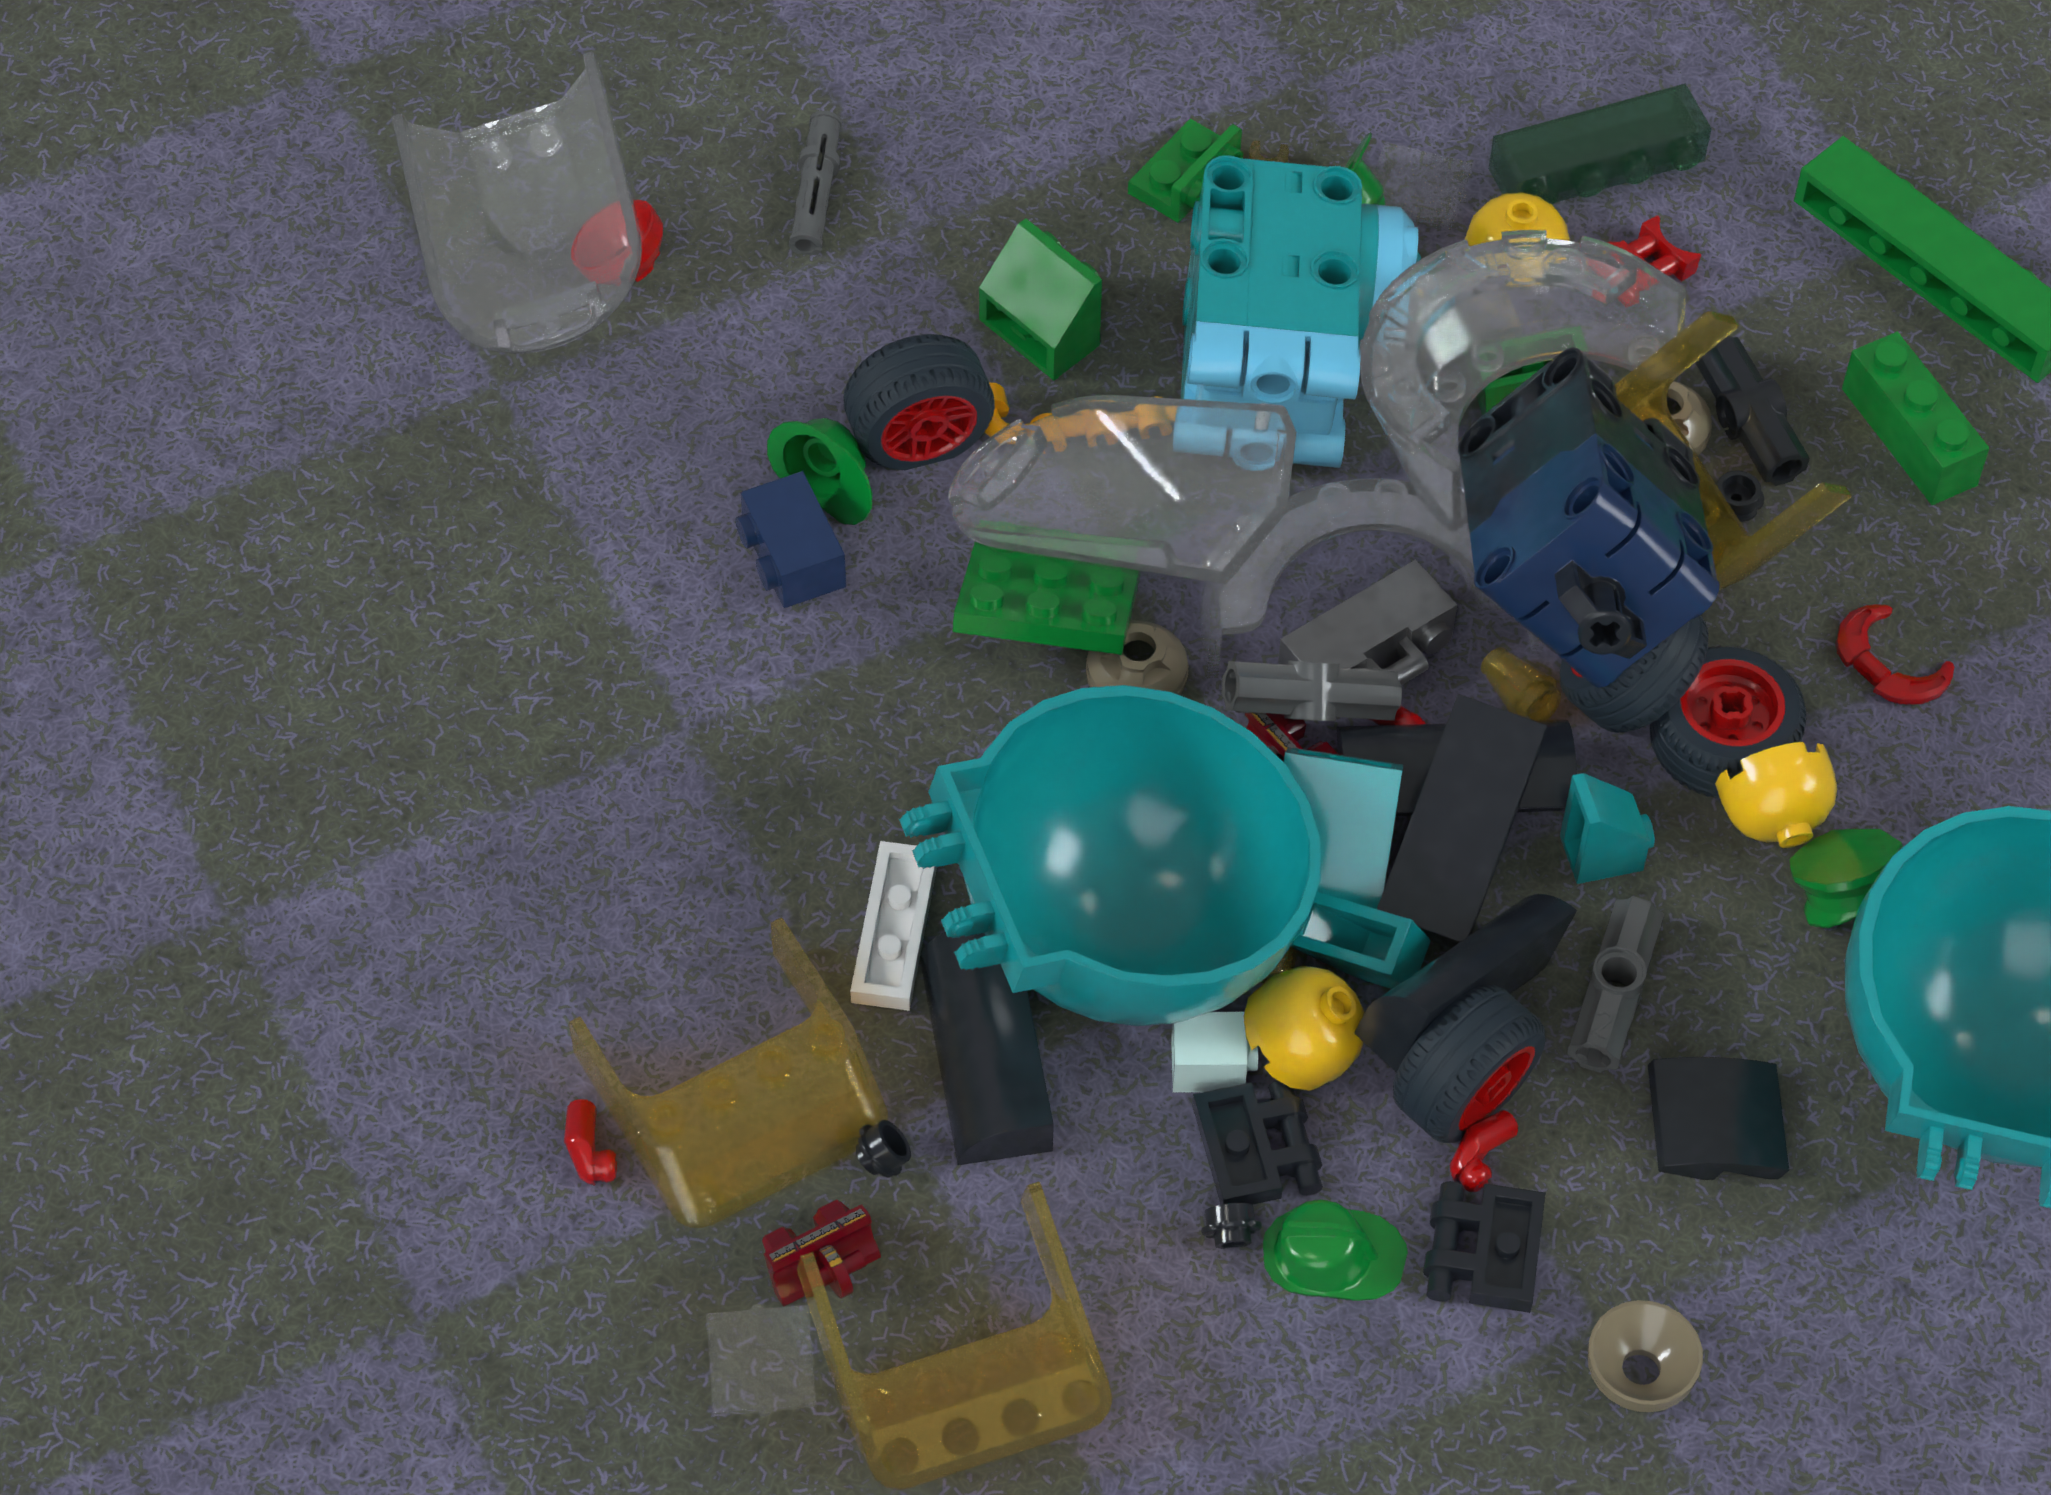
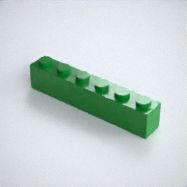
M1844 136L1840 137L1801 168L1794 202L2036 383H2039L2051 373V288L2041 282L2030 270L2022 268L1999 251L1992 242L1980 237L1957 220L1951 212L1935 204L1916 190L1909 181L1897 176L1874 159L1868 151L1859 148Z

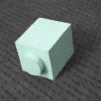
M1209 1012L1187 1021L1172 1023L1173 1092H1207L1246 1084L1247 1071L1258 1070V1046L1252 1050L1246 1039L1244 1012Z

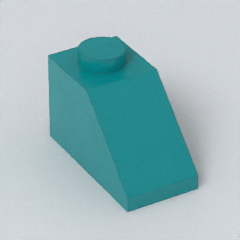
M1585 773L1572 775L1560 839L1576 883L1580 884L1643 871L1648 849L1654 847L1655 837L1651 820L1647 814L1640 815L1633 793Z
M1317 891L1306 924L1291 947L1351 976L1392 989L1420 970L1431 940L1411 919Z

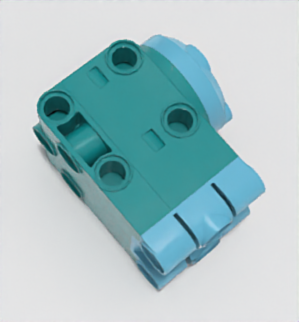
M1230 155L1213 158L1206 165L1200 200L1195 201L1192 215L1191 255L1182 314L1184 342L1181 404L1176 432V453L1226 457L1229 431H1231L1230 458H1235L1237 464L1247 471L1261 473L1277 469L1282 463L1286 462L1289 445L1291 464L1340 468L1345 443L1343 400L1356 399L1361 362L1385 364L1398 353H1404L1406 349L1413 275L1418 250V227H1414L1413 221L1401 207L1362 203L1361 179L1348 168L1243 159Z

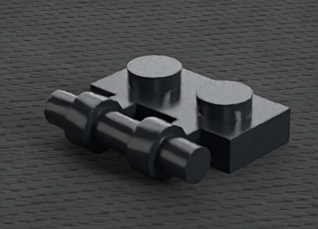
M1278 1080L1272 1082L1268 1087L1272 1100L1261 1103L1257 1102L1252 1082L1193 1094L1192 1107L1221 1205L1229 1203H1249L1253 1205L1281 1199L1283 1186L1280 1176L1285 1175L1296 1179L1299 1192L1303 1196L1316 1194L1323 1188L1318 1172L1322 1167L1318 1148L1316 1145L1309 1143L1304 1126L1308 1116L1303 1099L1295 1096L1293 1088ZM1275 1128L1281 1130L1286 1147L1272 1150L1266 1129Z
M1454 1181L1443 1182L1440 1185L1439 1201L1432 1204L1430 1214V1226L1435 1231L1432 1250L1425 1254L1423 1273L1428 1278L1427 1297L1440 1302L1450 1300L1453 1282L1460 1279L1472 1281L1469 1298L1470 1304L1530 1313L1534 1297L1546 1192L1485 1183L1480 1205L1463 1202L1465 1188L1462 1184ZM1464 1230L1478 1232L1475 1254L1457 1251L1460 1232Z

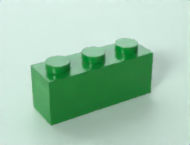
M1898 331L1852 350L1842 390L1931 505H1935L1978 486L1989 446Z

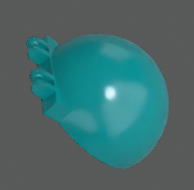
M1118 685L1080 688L1042 700L1010 721L986 749L981 758L938 766L928 792L932 803L926 804L923 807L912 808V810L906 811L902 818L899 819L906 837L910 836L912 838L919 835L926 836L945 832V835L919 842L915 849L912 850L919 868L923 867L925 869L933 866L940 867L958 863L961 869L971 905L967 907L961 906L948 912L941 919L947 937L952 938L985 933L986 935L980 939L968 940V942L962 943L957 951H954L961 969L973 970L976 967L983 968L1001 964L1012 993L1033 989L1061 1008L1103 1022L1131 1026L1179 1023L1223 1008L1265 979L1276 968L1306 924L1321 880V838L1309 800L1286 764L1253 732L1216 709L1172 692L1135 686Z
M2006 806L1964 812L1923 830L1893 855L1862 900L1857 911L1845 956L1846 1011L1858 1052L1879 1088L1888 1098L1885 1131L1920 1139L1918 1164L1916 1167L1917 1178L1934 1181L1941 1167V1152L1944 1144L1958 1150L1954 1172L1955 1187L1968 1190L1973 1189L1979 1173L1980 1159L1999 1164L2042 1167L2039 1206L2051 1209V810Z

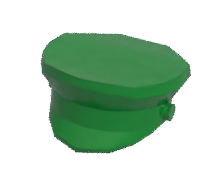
M1833 829L1800 848L1789 861L1792 877L1795 883L1804 889L1807 897L1804 913L1808 924L1814 927L1830 928L1856 918L1857 911L1865 895L1886 863L1903 848L1902 842L1881 829Z

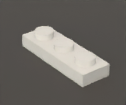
M880 841L850 990L851 1003L910 1011L937 870L936 866L925 869L918 867L912 852L916 847L915 845Z

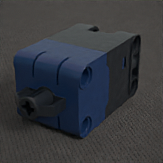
M1571 347L1558 354L1475 421L1462 436L1457 452L1461 462L1475 586L1511 617H1514L1518 623L1551 651L1558 654L1564 662L1593 686L1600 688L1614 682L1625 669L1691 619L1702 615L1716 599L1719 592V582L1712 556L1713 545L1708 536L1699 491L1700 480L1695 471L1693 451L1658 419L1649 418L1642 421L1618 400L1613 379L1580 349Z

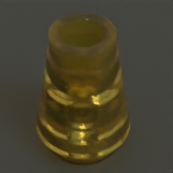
M1499 647L1492 650L1482 661L1481 672L1486 676L1509 712L1533 721L1548 720L1559 707L1561 693L1557 689L1556 680L1513 653H1510L1506 648Z

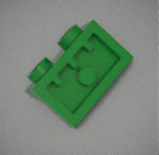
M1189 119L1128 181V194L1179 223L1194 208L1195 201L1200 200L1206 165L1213 158L1230 155L1243 158L1244 154L1241 151L1242 129L1231 124L1220 136L1196 121Z

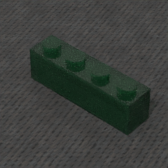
M1685 83L1493 136L1488 169L1502 195L1522 192L1539 196L1553 205L1556 202L1577 196L1584 198L1592 197L1603 189L1624 183L1638 184L1647 180L1650 176L1674 169L1678 171L1691 169L1698 163L1705 161L1712 128Z

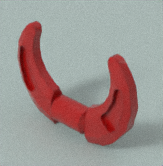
M1874 604L1860 607L1851 611L1840 623L1836 639L1837 654L1846 667L1853 664V668L1875 687L1873 692L1898 704H1924L1939 698L1948 689L1955 668L1954 664L1950 661L1944 662L1942 667L1934 674L1914 677L1899 672L1892 674L1870 652L1871 646L1868 641L1867 631L1875 622L1891 615L1893 609L1889 605Z

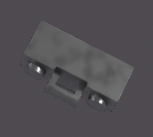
M1415 559L1281 638L1278 664L1287 665L1288 661L1336 663L1340 664L1339 668L1386 669L1398 672L1399 683L1403 685L1428 670L1429 665L1422 652L1434 654L1444 648L1451 640L1457 604Z

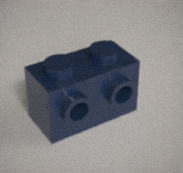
M803 471L740 492L742 515L735 518L738 534L746 549L754 547L759 557L756 559V567L760 580L766 591L775 590L783 608L846 587L845 554Z

